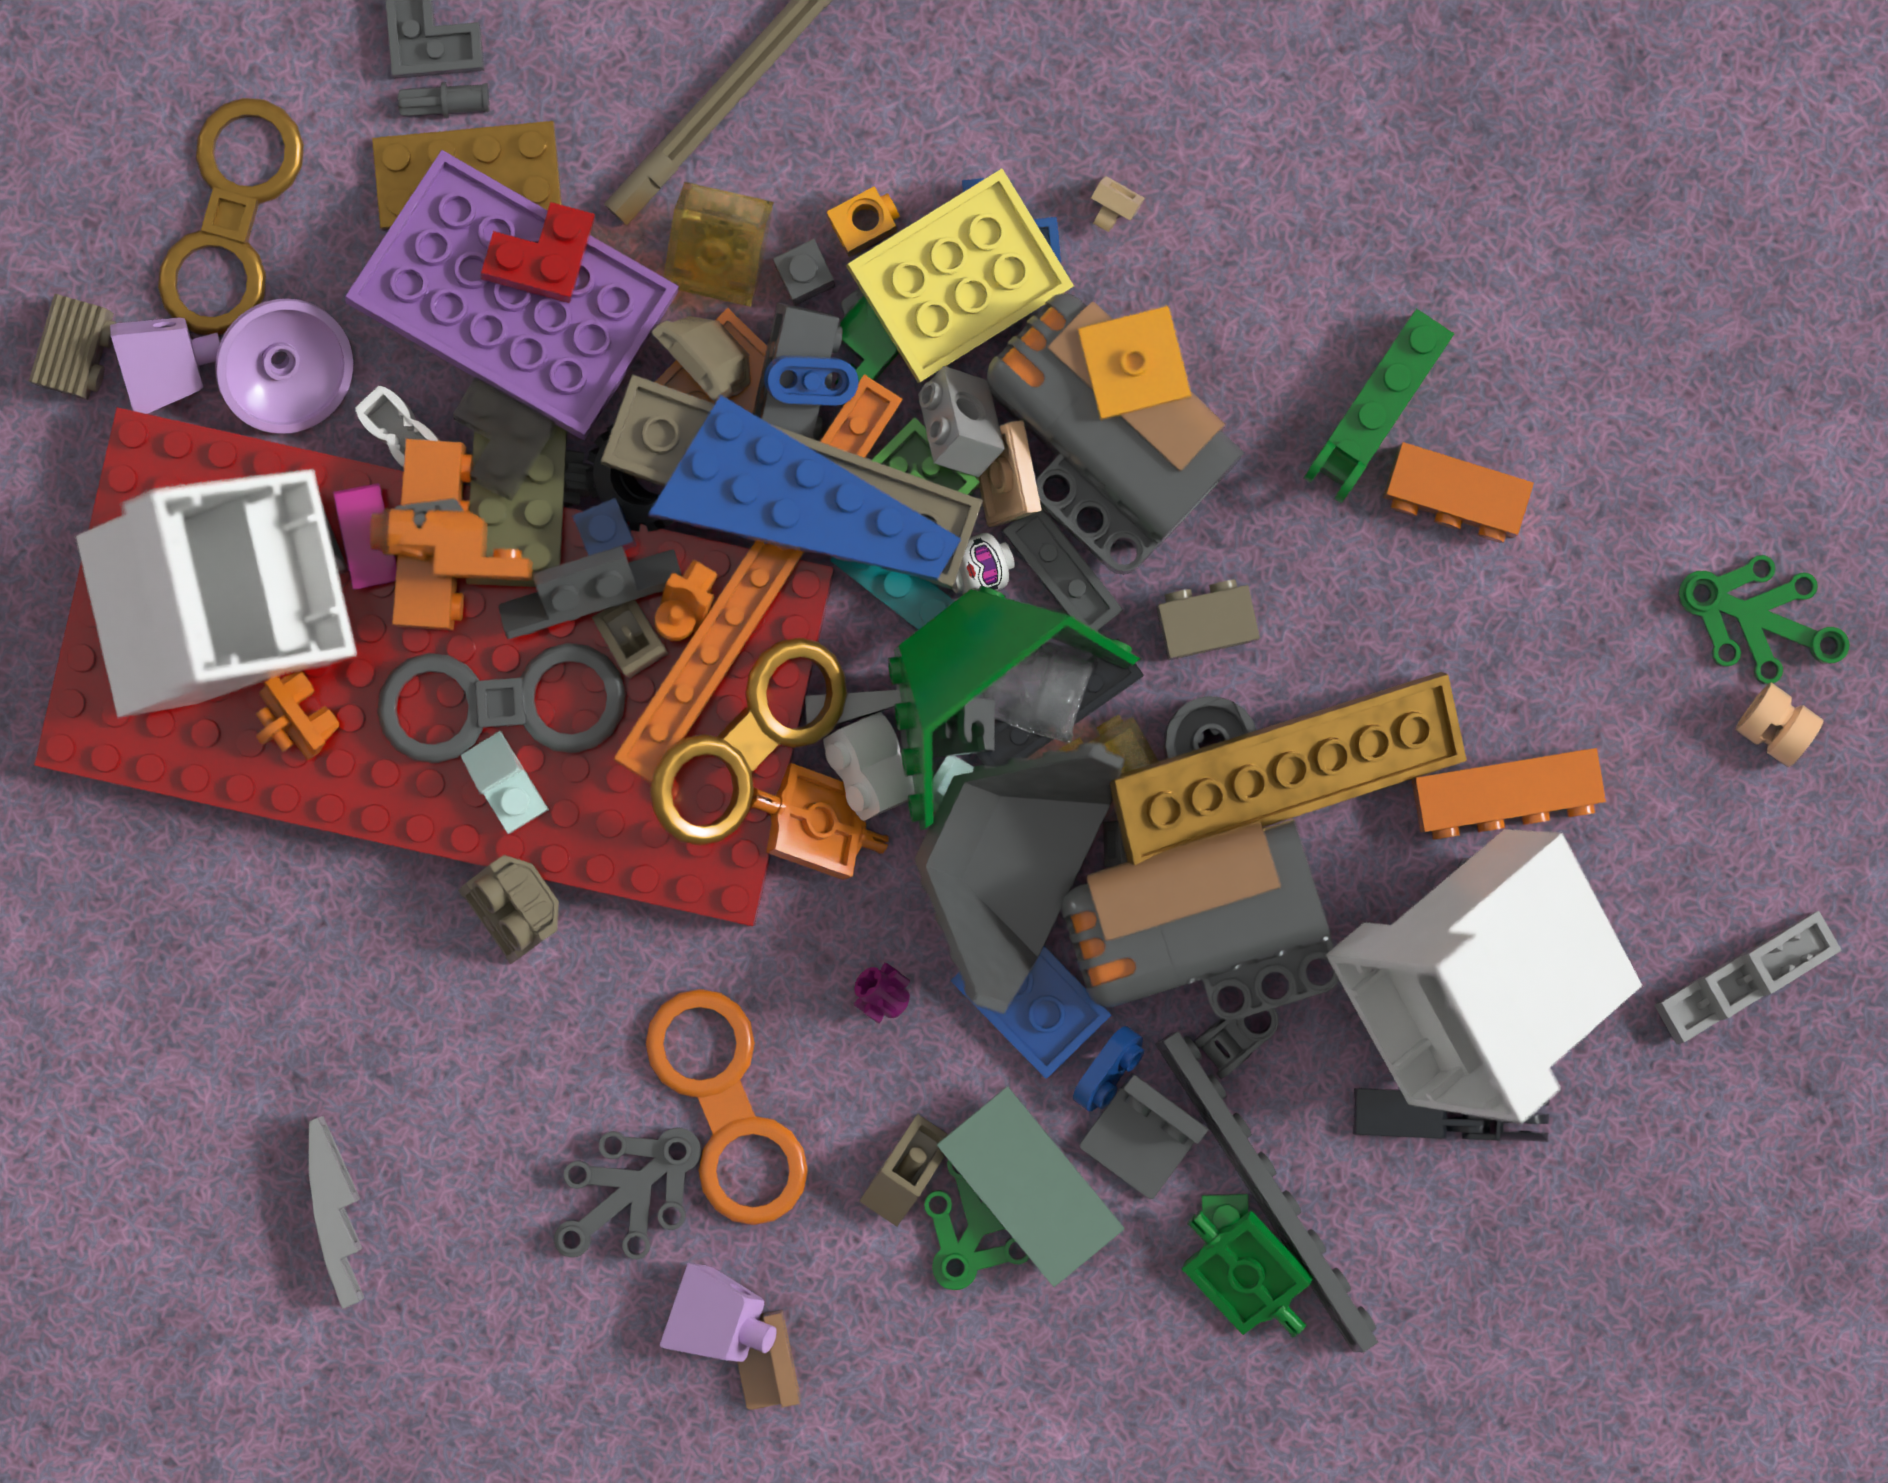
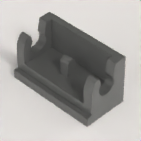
M975 697L931 732L932 759L994 751L995 700ZM901 730V741L904 749L908 748L906 730Z

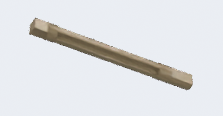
M791 0L666 138L649 153L606 200L604 205L627 226L679 169L678 167L817 15L833 0Z

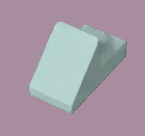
M501 731L461 754L480 794H484L508 834L549 810Z

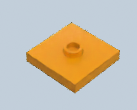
M1169 305L1078 328L1101 420L1192 397Z

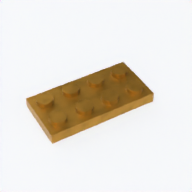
M553 121L372 138L379 220L382 230L390 229L441 150L547 211L550 202L562 205L555 125Z

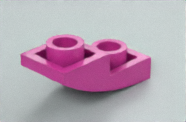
M379 483L333 492L353 590L396 581L397 567L394 555L389 554L388 522Z

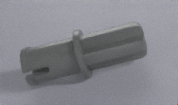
M441 82V87L401 89L398 93L399 112L404 117L443 114L444 119L449 118V114L490 112L488 83H482V85L447 86L446 82Z

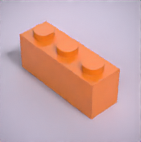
M1402 442L1398 446L1383 498L1392 501L1390 508L1395 511L1417 516L1420 509L1436 514L1434 522L1460 530L1462 523L1480 528L1478 536L1504 543L1506 536L1514 538L1519 534L1534 482Z

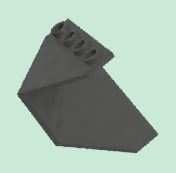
M1083 743L1078 745V749L1074 751H1045L1042 753L1041 758L1031 760L1012 758L1007 761V765L998 767L989 765L973 767V772L953 776L934 816V823L930 825L914 860L922 877L921 885L929 895L935 909V920L943 930L949 944L950 957L958 966L964 981L965 994L978 1007H985L1004 1014L1040 956L1062 909L1064 897L1071 890L1113 801L1110 783L1120 776L1124 758L1107 752L1104 745Z

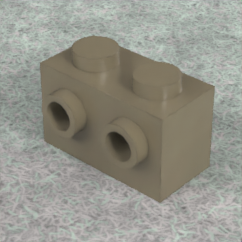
M1236 579L1209 585L1211 593L1193 597L1191 589L1165 594L1166 603L1158 604L1156 609L1168 661L1258 641L1260 636L1249 586L1237 587Z

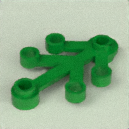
M1765 555L1755 556L1749 560L1746 566L1719 577L1703 570L1687 575L1679 587L1680 603L1690 614L1701 616L1713 644L1712 658L1719 666H1732L1739 661L1741 656L1739 645L1735 641L1730 640L1720 611L1737 618L1756 663L1754 675L1760 683H1776L1783 675V666L1777 658H1774L1762 629L1810 648L1812 656L1823 664L1837 663L1848 654L1850 647L1849 639L1841 629L1826 627L1816 631L1769 611L1795 599L1805 600L1812 598L1817 592L1818 584L1815 577L1809 573L1796 574V576L1794 575L1790 579L1789 583L1745 601L1729 595L1727 592L1751 581L1756 583L1769 581L1775 574V564L1770 557ZM1758 560L1764 561L1769 568L1768 574L1763 578L1757 577L1753 572V565ZM1799 578H1805L1811 584L1810 592L1807 595H1801L1795 589V583ZM1697 585H1703L1708 588L1709 598L1707 601L1699 602L1694 598L1693 591ZM1825 637L1833 639L1836 644V649L1831 655L1823 653L1820 649V642ZM1723 644L1730 645L1734 650V657L1729 662L1723 661L1719 657L1718 651ZM1765 662H1771L1776 667V675L1772 679H1766L1761 674V666Z
M948 1159L947 1168L949 1173L956 1179L968 1223L959 1242L957 1241L949 1216L952 1209L950 1196L942 1190L932 1191L925 1198L924 1206L927 1214L933 1218L941 1248L935 1255L932 1263L934 1277L941 1286L950 1290H960L966 1288L974 1281L978 1270L1006 1262L1017 1265L1023 1264L1029 1260V1257L1025 1254L1021 1258H1014L1009 1254L1010 1245L1016 1242L1013 1237L1009 1238L1003 1246L975 1252L985 1234L1004 1230L1005 1228L983 1201L980 1202L979 1196L962 1175L953 1169L952 1163ZM935 1196H942L947 1201V1207L941 1213H935L929 1207L930 1200ZM951 1259H959L963 1262L964 1270L960 1275L954 1276L947 1272L946 1265Z

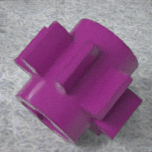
M884 962L880 970L876 967L867 968L859 975L855 982L854 991L859 998L854 1002V1006L877 1023H880L884 1016L896 1018L908 1006L910 994L905 988L909 985L910 980L886 962Z

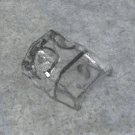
M1046 641L981 692V698L995 700V719L1029 733L1071 744L1074 736L1072 732L1076 716L1092 671L1098 666L1099 658L1083 650Z

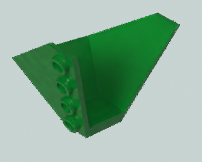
M980 586L978 591L970 589L894 649L895 657L888 658V669L891 684H899L901 703H895V718L898 730H906L908 748L901 749L904 775L912 776L915 794L908 795L911 821H919L920 831L934 823L931 732L1050 638L1125 669L1141 659L1131 653L1132 647L1120 641L1106 638L1070 615L1007 599L1004 594L984 586Z

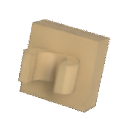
M1105 176L1099 182L1091 199L1103 205L1093 224L1110 232L1120 215L1131 221L1145 198Z

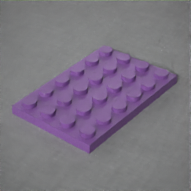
M441 150L346 294L345 303L578 438L585 440L652 334L651 331L656 328L674 300L679 286L591 235L570 303L482 280L481 270L493 231L538 243L547 210Z

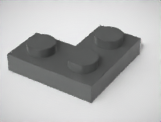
M385 0L391 71L394 79L485 71L479 22L435 26L433 0Z

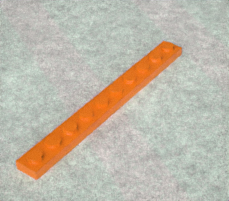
M863 375L858 383L855 395L844 404L820 442L866 458L903 399L868 376ZM760 541L754 542L614 757L615 762L648 783H652L655 767L668 749L683 740L804 554V551Z

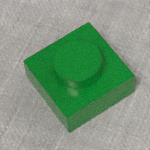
M1247 1193L1201 1195L1202 1212L1218 1230L1233 1225L1248 1213Z

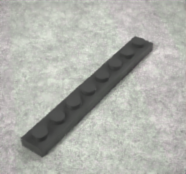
M1179 1031L1171 1033L1155 1043L1284 1246L1313 1277L1310 1284L1311 1288L1351 1350L1364 1353L1379 1343L1372 1333L1376 1330L1374 1321L1362 1306L1356 1308L1347 1293L1351 1291V1287L1347 1279L1338 1268L1331 1269L1322 1254L1326 1252V1248L1322 1240L1314 1230L1309 1229L1307 1231L1298 1218V1215L1301 1214V1209L1297 1201L1287 1190L1284 1192L1280 1190L1273 1179V1176L1276 1175L1273 1164L1262 1151L1257 1154L1247 1139L1252 1135L1248 1125L1238 1113L1232 1115L1223 1101L1227 1095L1221 1083L1213 1074L1207 1076L1200 1066L1198 1060L1202 1056L1195 1043L1187 1035L1182 1038Z

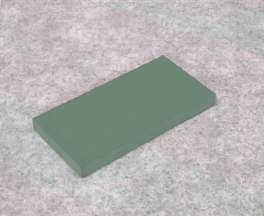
M1008 1086L937 1143L939 1149L1053 1287L1062 1282L1125 1229Z

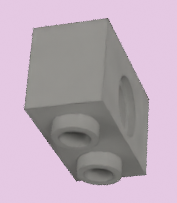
M943 366L923 386L918 394L933 463L979 477L1004 451L992 394L987 380Z

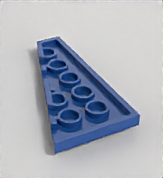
M720 395L648 515L649 517L662 520L669 519L687 523L690 526L702 529L709 528L736 534L737 537L804 552L811 551L834 556L835 559L844 561H856L878 566L884 570L937 581L961 541V538Z

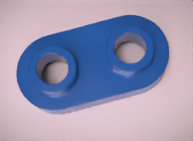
M785 355L774 359L768 365L764 374V383L769 394L783 403L835 406L842 405L853 398L858 388V376L855 369L849 363L839 358ZM791 370L794 375L793 382L789 386L784 387L780 384V376L784 371ZM836 372L839 377L838 384L834 388L829 389L825 385V378L829 373Z
M1123 1026L1117 1030L1078 1082L1073 1093V1100L1087 1111H1093L1098 1107L1100 1109L1105 1108L1116 1095V1084L1126 1071H1132L1141 1061L1144 1055V1049L1141 1048L1143 1037L1128 1026Z

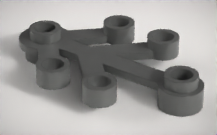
M671 1128L665 1131L659 1139L625 1137L618 1131L607 1132L601 1137L599 1150L608 1159H617L623 1154L654 1158L641 1170L589 1166V1164L581 1160L568 1164L564 1170V1180L571 1188L580 1189L586 1185L620 1188L580 1221L568 1220L557 1228L554 1234V1244L559 1253L570 1258L584 1254L590 1247L591 1235L631 1202L629 1234L624 1238L622 1248L625 1255L631 1259L637 1260L645 1257L651 1248V1241L647 1235L651 1187L666 1172V1202L658 1211V1221L663 1228L668 1230H675L682 1226L686 1219V1211L682 1206L685 1172L692 1169L698 1163L701 1156L700 1142L696 1135L688 1129ZM611 1136L619 1138L622 1143L620 1152L615 1154L609 1153L605 1148V1141ZM675 1142H680L686 1147L685 1157L679 1160L671 1157L669 1153L671 1144ZM581 1166L585 1169L587 1175L584 1182L576 1183L571 1180L570 1170L572 1167ZM674 1207L679 1210L681 1215L679 1222L669 1224L665 1221L663 1213L666 1208ZM575 1231L579 1234L581 1241L578 1247L570 1248L564 1243L566 1232ZM630 1238H642L645 1242L644 1251L637 1254L630 1251L628 1247Z

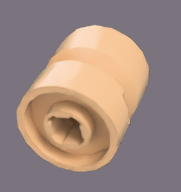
M1770 682L1756 696L1739 720L1735 730L1755 745L1763 742L1766 743L1767 753L1788 768L1801 757L1811 744L1823 724V719L1804 705L1793 707L1791 705L1792 697Z

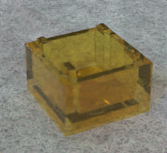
M684 182L674 208L663 277L678 285L679 291L751 307L760 281L774 202Z

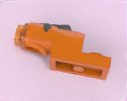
M456 499L396 506L395 509L385 508L383 513H372L370 523L371 550H382L383 555H403L428 562L429 557H434V575L440 578L532 581L533 562L528 558H521V550L494 549L493 557H486L487 522L470 511H464Z

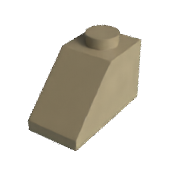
M917 1114L859 1201L897 1227L919 1198L945 1157L937 1143L948 1134Z

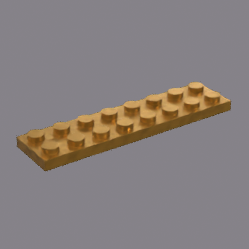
M1438 672L1122 773L1118 779L1111 781L1110 787L1127 860L1136 866L1154 855L1191 841L1259 821L1263 828L1465 762L1467 759L1449 675Z

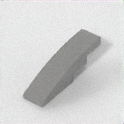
M1816 911L1694 980L1654 1006L1677 1045L1685 1043L1720 1020L1727 1019L1763 996L1776 992L1842 950L1821 913Z
M321 1116L309 1121V1178L313 1213L325 1264L341 1307L344 1309L365 1298L347 1259V1256L363 1248L344 1208L360 1200V1197L325 1118Z

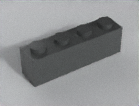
M777 303L753 415L774 426L816 441L819 440L822 430V416H818L820 405L789 404L775 399L765 387L764 374L768 365L780 356L831 357L832 353L836 354L842 340V327L838 326V317L829 313ZM791 370L784 371L780 376V384L784 387L789 386L793 382L794 375ZM829 373L825 378V385L829 389L832 385V373Z

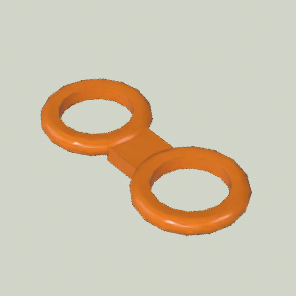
M696 989L678 993L660 1006L649 1023L645 1043L649 1065L661 1083L679 1095L695 1097L700 1102L713 1134L702 1149L698 1172L702 1192L714 1210L733 1222L749 1225L773 1222L792 1210L804 1192L808 1173L804 1148L791 1130L774 1119L759 1117L754 1113L741 1079L751 1065L755 1041L751 1022L739 1004L720 992ZM698 1007L715 1010L724 1016L733 1028L736 1039L734 1058L726 1070L715 1077L703 1080L688 1078L675 1070L666 1056L664 1046L666 1031L673 1019L685 1010ZM750 1134L765 1136L777 1143L787 1156L790 1170L787 1185L780 1196L768 1204L754 1207L739 1204L727 1196L719 1183L717 1173L719 1157L727 1144L738 1137Z

